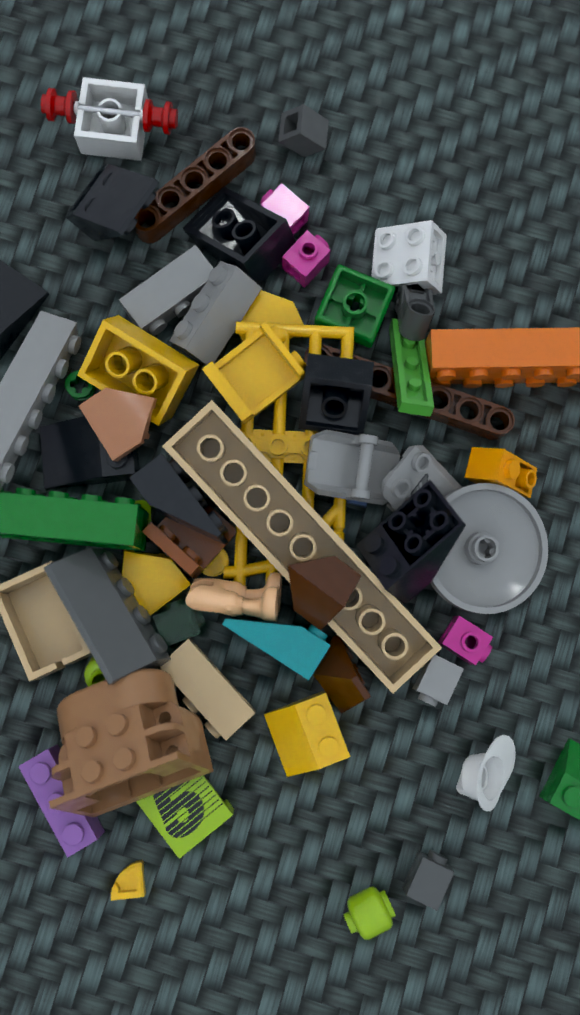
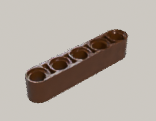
M237 127L231 130L156 191V196L152 203L146 209L141 208L135 216L138 222L134 228L139 239L148 244L159 241L247 169L256 157L255 137L252 131L244 127ZM239 145H244L248 147L245 150L236 149V147ZM216 164L224 165V168L218 170L212 167ZM192 183L202 184L197 189L189 188ZM169 202L179 203L174 208L165 207V205ZM146 221L155 222L153 226L149 228L141 227V225Z

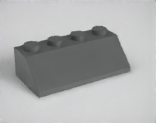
M91 547L50 563L44 567V570L110 685L139 669H158L171 660L166 651L168 647L165 640L154 631L150 624L151 617L148 611L139 605L134 597L135 590L132 584L122 576L117 568L119 563L116 557L108 550Z

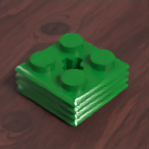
M339 264L335 269L317 311L314 325L355 327L354 342L371 348L394 295L395 286ZM354 302H358L359 309L352 311L349 305L352 306Z

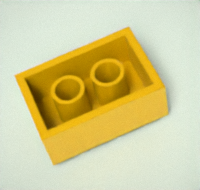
M120 315L103 319L77 376L100 390L110 388L156 398V407L152 411L151 422L160 426L173 417L199 364Z

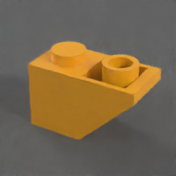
M472 447L464 478L476 484L492 483L502 485L518 492L524 498H531L533 487L537 481V468L506 449Z

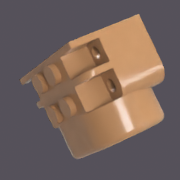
M139 669L110 685L105 679L68 695L57 707V718L63 746L59 752V764L51 768V775L53 779L62 781L64 795L49 801L50 809L94 818L213 772L202 722L198 715L179 706L172 676L166 671L160 669Z

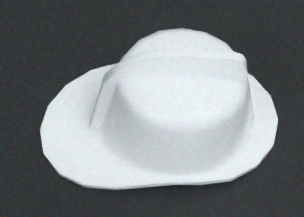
M501 735L492 742L486 753L472 754L463 763L456 790L460 794L478 801L484 811H492L495 808L500 794L513 771L516 758L513 740L507 735Z

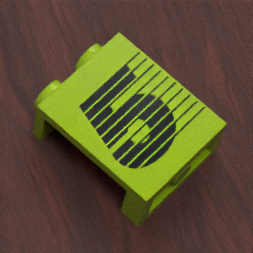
M204 775L136 801L179 859L232 817L235 810L227 799L222 800Z

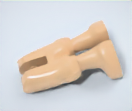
M280 572L271 573L265 586L259 589H247L246 586L236 581L197 578L193 580L185 602L189 608L197 611L221 613L232 617L244 614L261 618L263 621L277 622L282 595V574Z

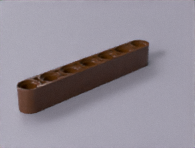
M322 344L321 355L340 357L341 350ZM309 347L307 348L304 355V362L306 363V365L308 360ZM353 354V359L374 362ZM374 362L373 376L383 378L385 386L382 388L372 386L370 398L397 407L393 368ZM431 381L433 397L441 398L444 402V408H434L430 417H424L490 440L501 439L512 430L515 418L510 409ZM460 407L470 408L474 413V419H465L460 413ZM491 417H498L502 420L503 430L493 428L490 422Z

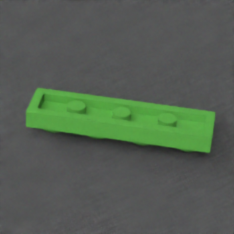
M392 318L389 326L398 412L430 417L434 409L425 339L412 341L403 337L399 332L398 319Z

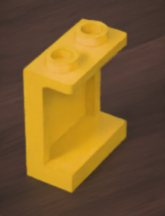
M266 321L260 324L259 330L215 364L211 361L202 368L205 375L244 425L305 378L303 368L307 365L295 350L292 353L288 351L283 344L286 341L283 333L276 325L270 327Z

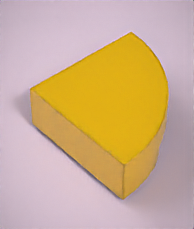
M143 860L129 864L120 872L111 890V901L145 897Z

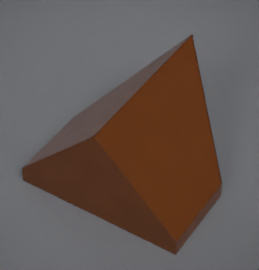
M335 555L288 565L293 610L322 630L345 607L361 575Z
M337 634L329 643L331 646L313 675L342 714L370 698L371 695L364 685L365 681L358 671V666L351 661L354 659L353 654Z

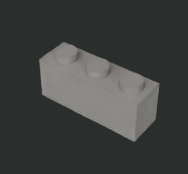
M194 245L121 297L119 301L136 326L155 336L161 333L167 327V323L176 316L179 318L187 314L194 297L201 292L208 281L213 267L199 248Z
M220 261L210 272L209 279L201 292L194 297L191 307L183 320L176 325L174 334L169 341L191 358L204 365L209 364L211 361L215 363L236 330V321L241 322L262 287L237 266Z

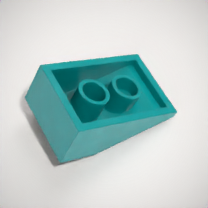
M226 618L222 625L307 680L311 678L331 646L325 641L328 635L312 624L306 629L302 625Z

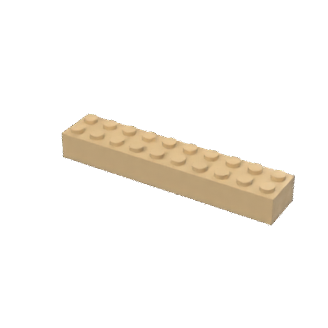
M213 400L162 446L289 583L288 565L334 555L361 575L345 607L328 625L392 693H395L442 649L396 597L385 590L379 579Z

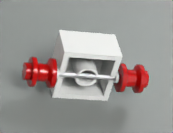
M83 77L79 101L75 90H69L66 96H59L55 88H48L46 94L41 96V112L46 114L48 121L54 122L57 116H65L69 124H75L74 138L81 154L142 161L145 133H150L153 127H162L164 134L170 135L171 130L177 129L178 109H173L171 101H166L163 107H155L152 100L148 99L145 84Z

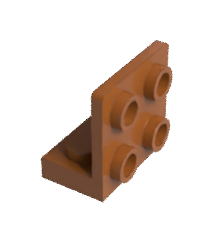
M209 505L204 510L207 514L211 511L215 512L228 530L224 537L229 543L234 538L236 529ZM167 517L157 527L150 522L142 531L194 579L204 571L228 544L224 545Z

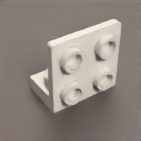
M433 220L377 228L375 231L371 277L395 287L400 284H418L424 290L432 289L433 295L442 294L447 235Z

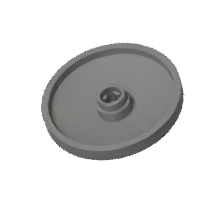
M477 483L464 486L444 496L466 526L430 583L434 590L451 605L467 612L479 614L504 612L524 602L541 582L548 561L547 533L536 509L518 492L492 483Z

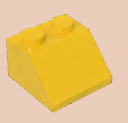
M325 691L264 714L287 777L319 770L350 757Z

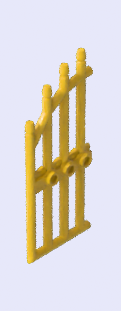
M236 321V334L245 335L246 340L260 329L261 323ZM267 323L270 327L276 325L286 338L283 344L288 351L290 337L309 338L308 354L321 355L322 338L341 339L340 358L353 359L355 327ZM286 392L274 401L273 430L253 429L254 418L245 425L241 421V428L239 429L282 476L284 463L303 464L302 497L314 509L315 492L304 485L310 437L318 433V431H285ZM334 497L333 506L322 519L330 527L332 526L334 532L343 541L345 540L343 530L345 529L346 499ZM236 526L234 566H224L223 579H233V581L240 582L246 586V577L266 573V584L269 575L279 571L267 558L264 561L247 564L248 538Z

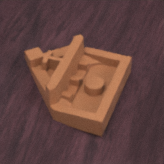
M105 388L80 404L79 408L112 461L118 462L144 443V439L149 440L150 434L148 431L152 411L156 407L157 399Z

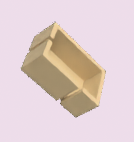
M54 561L47 562L0 584V614L29 681L40 680L65 668L66 665L74 664L92 655L44 570L45 566Z

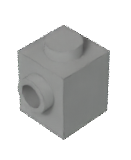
M434 655L422 667L412 689L420 692L418 699L434 707L437 706L438 701L448 705L464 668Z

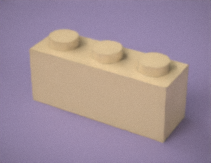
M187 639L170 655L171 660L160 667L161 670L166 671L172 676L174 687L177 686L185 695L182 701L188 709L195 714L199 711L207 719L204 726L216 739L222 736L226 741L256 713L252 705L192 639Z

